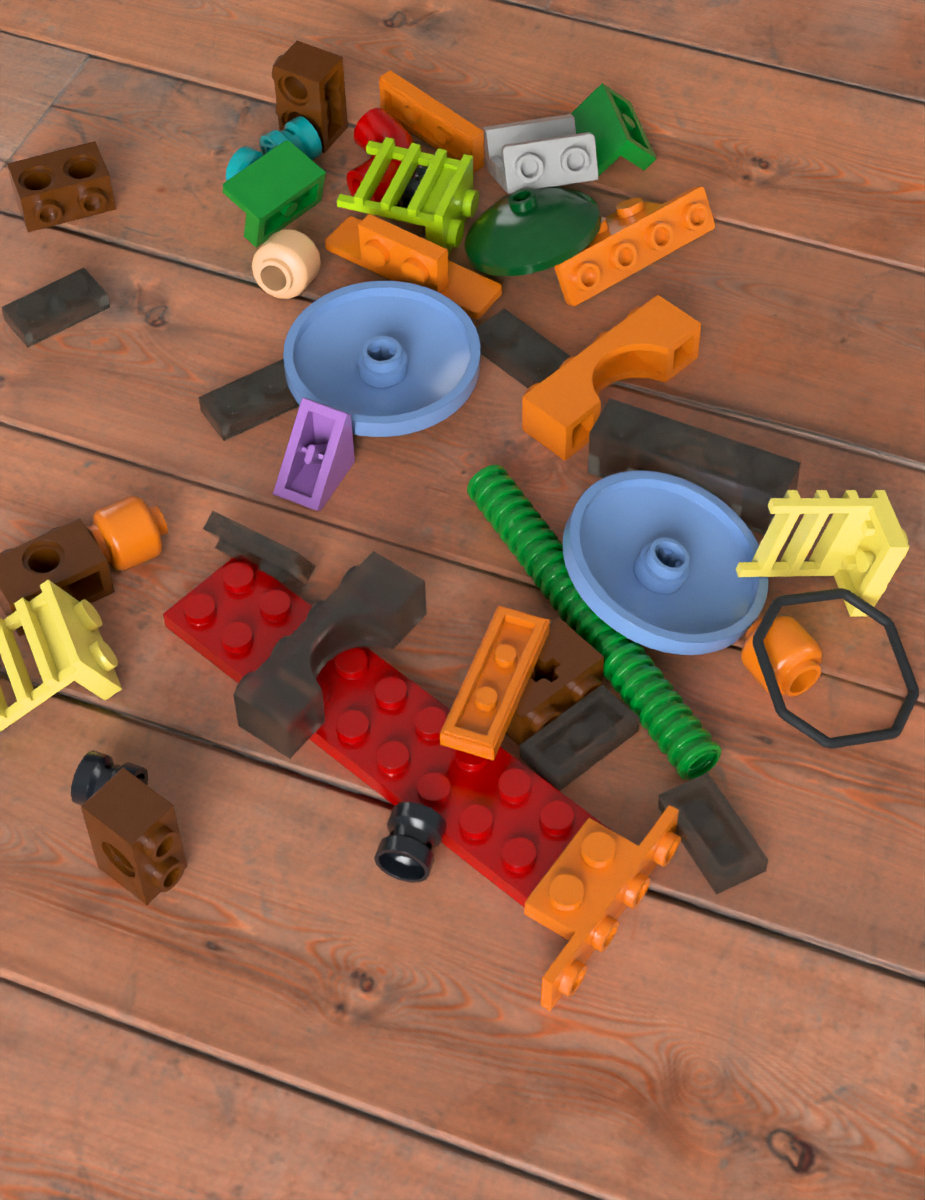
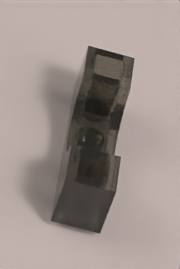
M611 398L589 432L588 473L605 478L620 472L654 471L686 479L718 497L744 521L750 530L762 534L766 533L775 514H770L767 506L770 499L784 498L787 490H797L801 462Z
M375 551L359 566L351 567L344 575L337 589L325 601H318L309 611L306 620L290 636L286 635L277 642L271 656L255 672L247 673L240 680L233 694L238 726L291 759L325 723L322 689L316 681L324 665L336 655L356 647L380 646L394 649L427 614L425 581Z

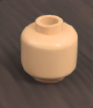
M283 229L273 233L254 254L251 265L253 276L258 285L273 297L278 299L296 297L318 275L321 265L320 252L307 235L297 230Z

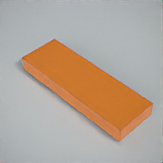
M391 70L379 77L380 106L397 119L405 129L435 149L447 150V157L461 160L464 154L473 156V173L484 166L483 130Z
M498 605L440 732V745L494 761L550 632V620Z

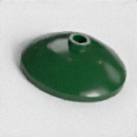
M553 186L534 190L529 188L520 189L495 202L475 220L465 238V251L470 264L486 274L519 276L543 271L569 260L585 249L600 230L602 222L598 204L592 197L573 188Z

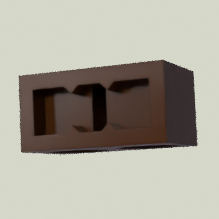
M297 40L283 55L276 59L272 68L279 131L284 130V126L288 121L302 116L317 131L322 145V152L325 153L348 128L343 57Z
M96 141L7 163L15 200L28 232L116 210L110 175Z

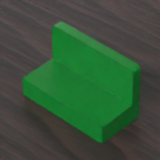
M602 83L571 113L575 119L576 134L590 132L595 137L598 177L620 156L643 171L657 159L632 103Z
M285 140L224 182L222 192L246 213L244 237L257 248L267 241L273 233L281 231L322 201L326 172L292 142Z

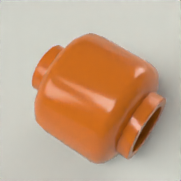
M134 495L96 510L92 516V526L87 527V530L106 557L108 564L120 572L159 556L162 551L161 536L168 534V527L159 507L154 505L149 508L141 498Z
M791 616L776 617L763 643L781 694L795 697L811 688L820 677V665L823 658L822 649L796 619ZM760 619L746 633V642L741 651V659L744 667L760 686L769 693L752 645L753 636L762 621Z

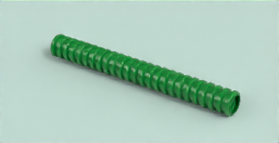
M496 464L487 466L477 472L467 486L468 496L475 502L477 508L483 512L484 517L491 523V526L499 534L502 541L507 544L511 553L516 555L517 561L521 566H524L526 573L529 577H532V581L541 589V593L549 600L554 610L558 611L560 618L604 656L603 675L608 681H611V686L617 693H620V698L626 705H629V710L633 715L639 717V723L644 729L648 730V735L654 742H657V747L660 751L667 755V760L673 767H676V772L681 779L691 780L709 772L718 762L722 749L716 741H712V736L707 729L702 728L700 720L696 716H692L693 712L690 707L683 703L682 697L678 692L674 691V687L669 680L664 679V674L658 667H655V662L649 655H646L642 645L611 628L581 598L569 577L564 561L562 542L558 540L553 530H550L546 521L541 519L539 512L533 508L532 503L525 497L522 490L517 487V484L509 476L505 468Z

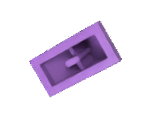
M302 398L274 488V495L316 511L323 509L355 462L351 414L308 398Z

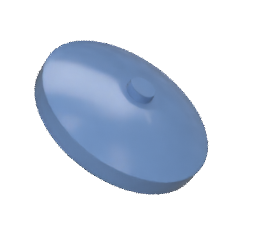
M399 281L357 283L322 296L310 304L296 318L288 331L284 343L285 377L290 392L299 405L302 398H308L351 414L353 434L369 437L400 436L421 431L438 424L455 413L467 401L479 379L481 362L480 340L476 327L466 312L458 304L437 291L417 284Z
M627 471L613 474L597 481L582 494L566 522L562 542L563 556L574 587L585 603L601 620L636 643L661 652L678 655H702L716 652L739 640L752 626L764 607L768 593V577H738L736 572L739 562H752L759 547L756 538L744 521L727 504L706 489L690 481L654 471Z

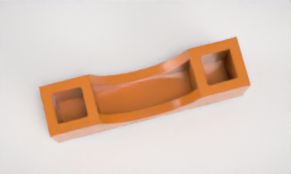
M656 295L642 307L634 308L626 319L610 331L602 332L590 346L575 357L566 359L557 371L541 383L533 384L526 391L525 395L522 396V430L566 461L599 435L601 400L598 397L599 392L614 382L628 378H649L665 383L698 358L701 323L659 295Z

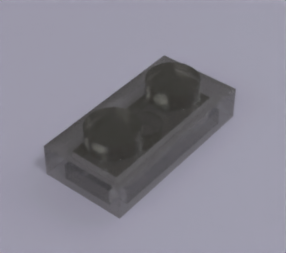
M82 268L1 308L5 322L26 347L29 348L110 308V304L105 290L85 268Z
M505 308L476 327L480 340L481 354L528 389L537 382L541 383L557 371L566 359L571 357Z
M284 359L198 397L201 412L223 441L300 406L292 396L287 385Z
M212 511L203 527L205 531L218 540L215 546L216 550L239 561L247 555L261 562L257 570L275 578L282 584L286 583L289 576L307 584L316 567L300 553L215 511Z
M601 685L520 745V758L541 778L560 791L639 731L640 718L607 688Z
M709 773L659 794L658 808L662 814L669 805L679 810L676 834L681 837L682 844L716 895L766 872L768 858Z

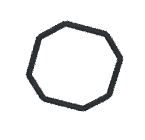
M836 588L778 596L770 604L753 636L752 645L776 713L781 719L823 747L834 749L895 739L901 734L919 697L917 682L894 622L890 617L851 591ZM844 599L884 626L908 690V694L891 728L829 738L787 710L763 643L782 606Z

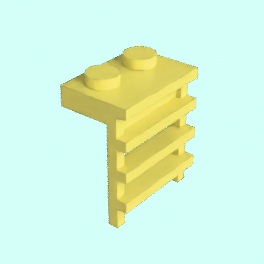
M787 490L784 498L770 499L767 506L770 514H775L752 562H739L736 572L738 577L834 576L838 588L851 591L875 607L899 564L907 554L909 549L908 538L898 522L885 490H875L871 498H859L856 490H846L842 498H830L827 490H817L813 498H800L798 490ZM834 513L809 561H804L829 514ZM804 514L780 560L781 562H775L799 515ZM844 600L850 617L867 616Z
M50 580L40 585L41 594L31 601H27L22 597L14 603L17 611L4 620L0 618V654L17 702L8 707L0 686V732L73 681H76L105 701L122 690L114 669L118 666V660L109 645L102 639L98 629L102 626V620L98 612L87 600L83 599L79 602ZM20 626H23L43 680V684L36 689L32 686L13 631Z

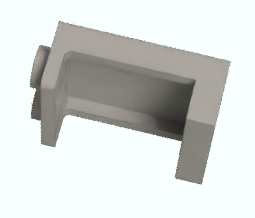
M571 114L483 127L487 170L507 193H514L525 188L534 190L598 180L595 137L590 132L576 134L575 119Z

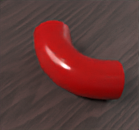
M374 108L366 112L357 122L354 129V141L364 151H366V145L369 141L383 143L386 137L395 139V146L409 149L411 143H414L412 136L403 125L383 108ZM369 154L371 158L347 173V186L352 197L356 194L376 155ZM391 160L370 201L381 202L402 161Z

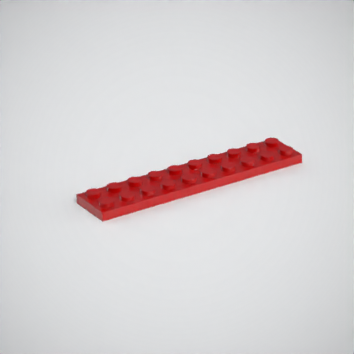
M240 552L163 613L166 628L395 806L401 802H413L425 805L439 813L446 822V830L441 843L524 908L525 901L588 818L608 828L501 747H499L493 761L440 745V732L450 712L448 707Z

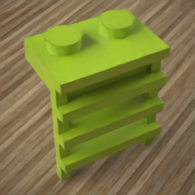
M388 137L385 138L383 143L369 141L366 145V153L376 156L354 197L340 194L337 199V207L425 226L426 240L448 249L449 256L453 247L458 248L464 234V223L467 217H474L478 207L479 191L473 190V156L464 154L461 160L447 157V150L439 148L435 155L421 152V145L411 143L409 149L395 146V139ZM391 160L402 161L381 202L370 201ZM417 166H427L428 169L407 209L397 207Z

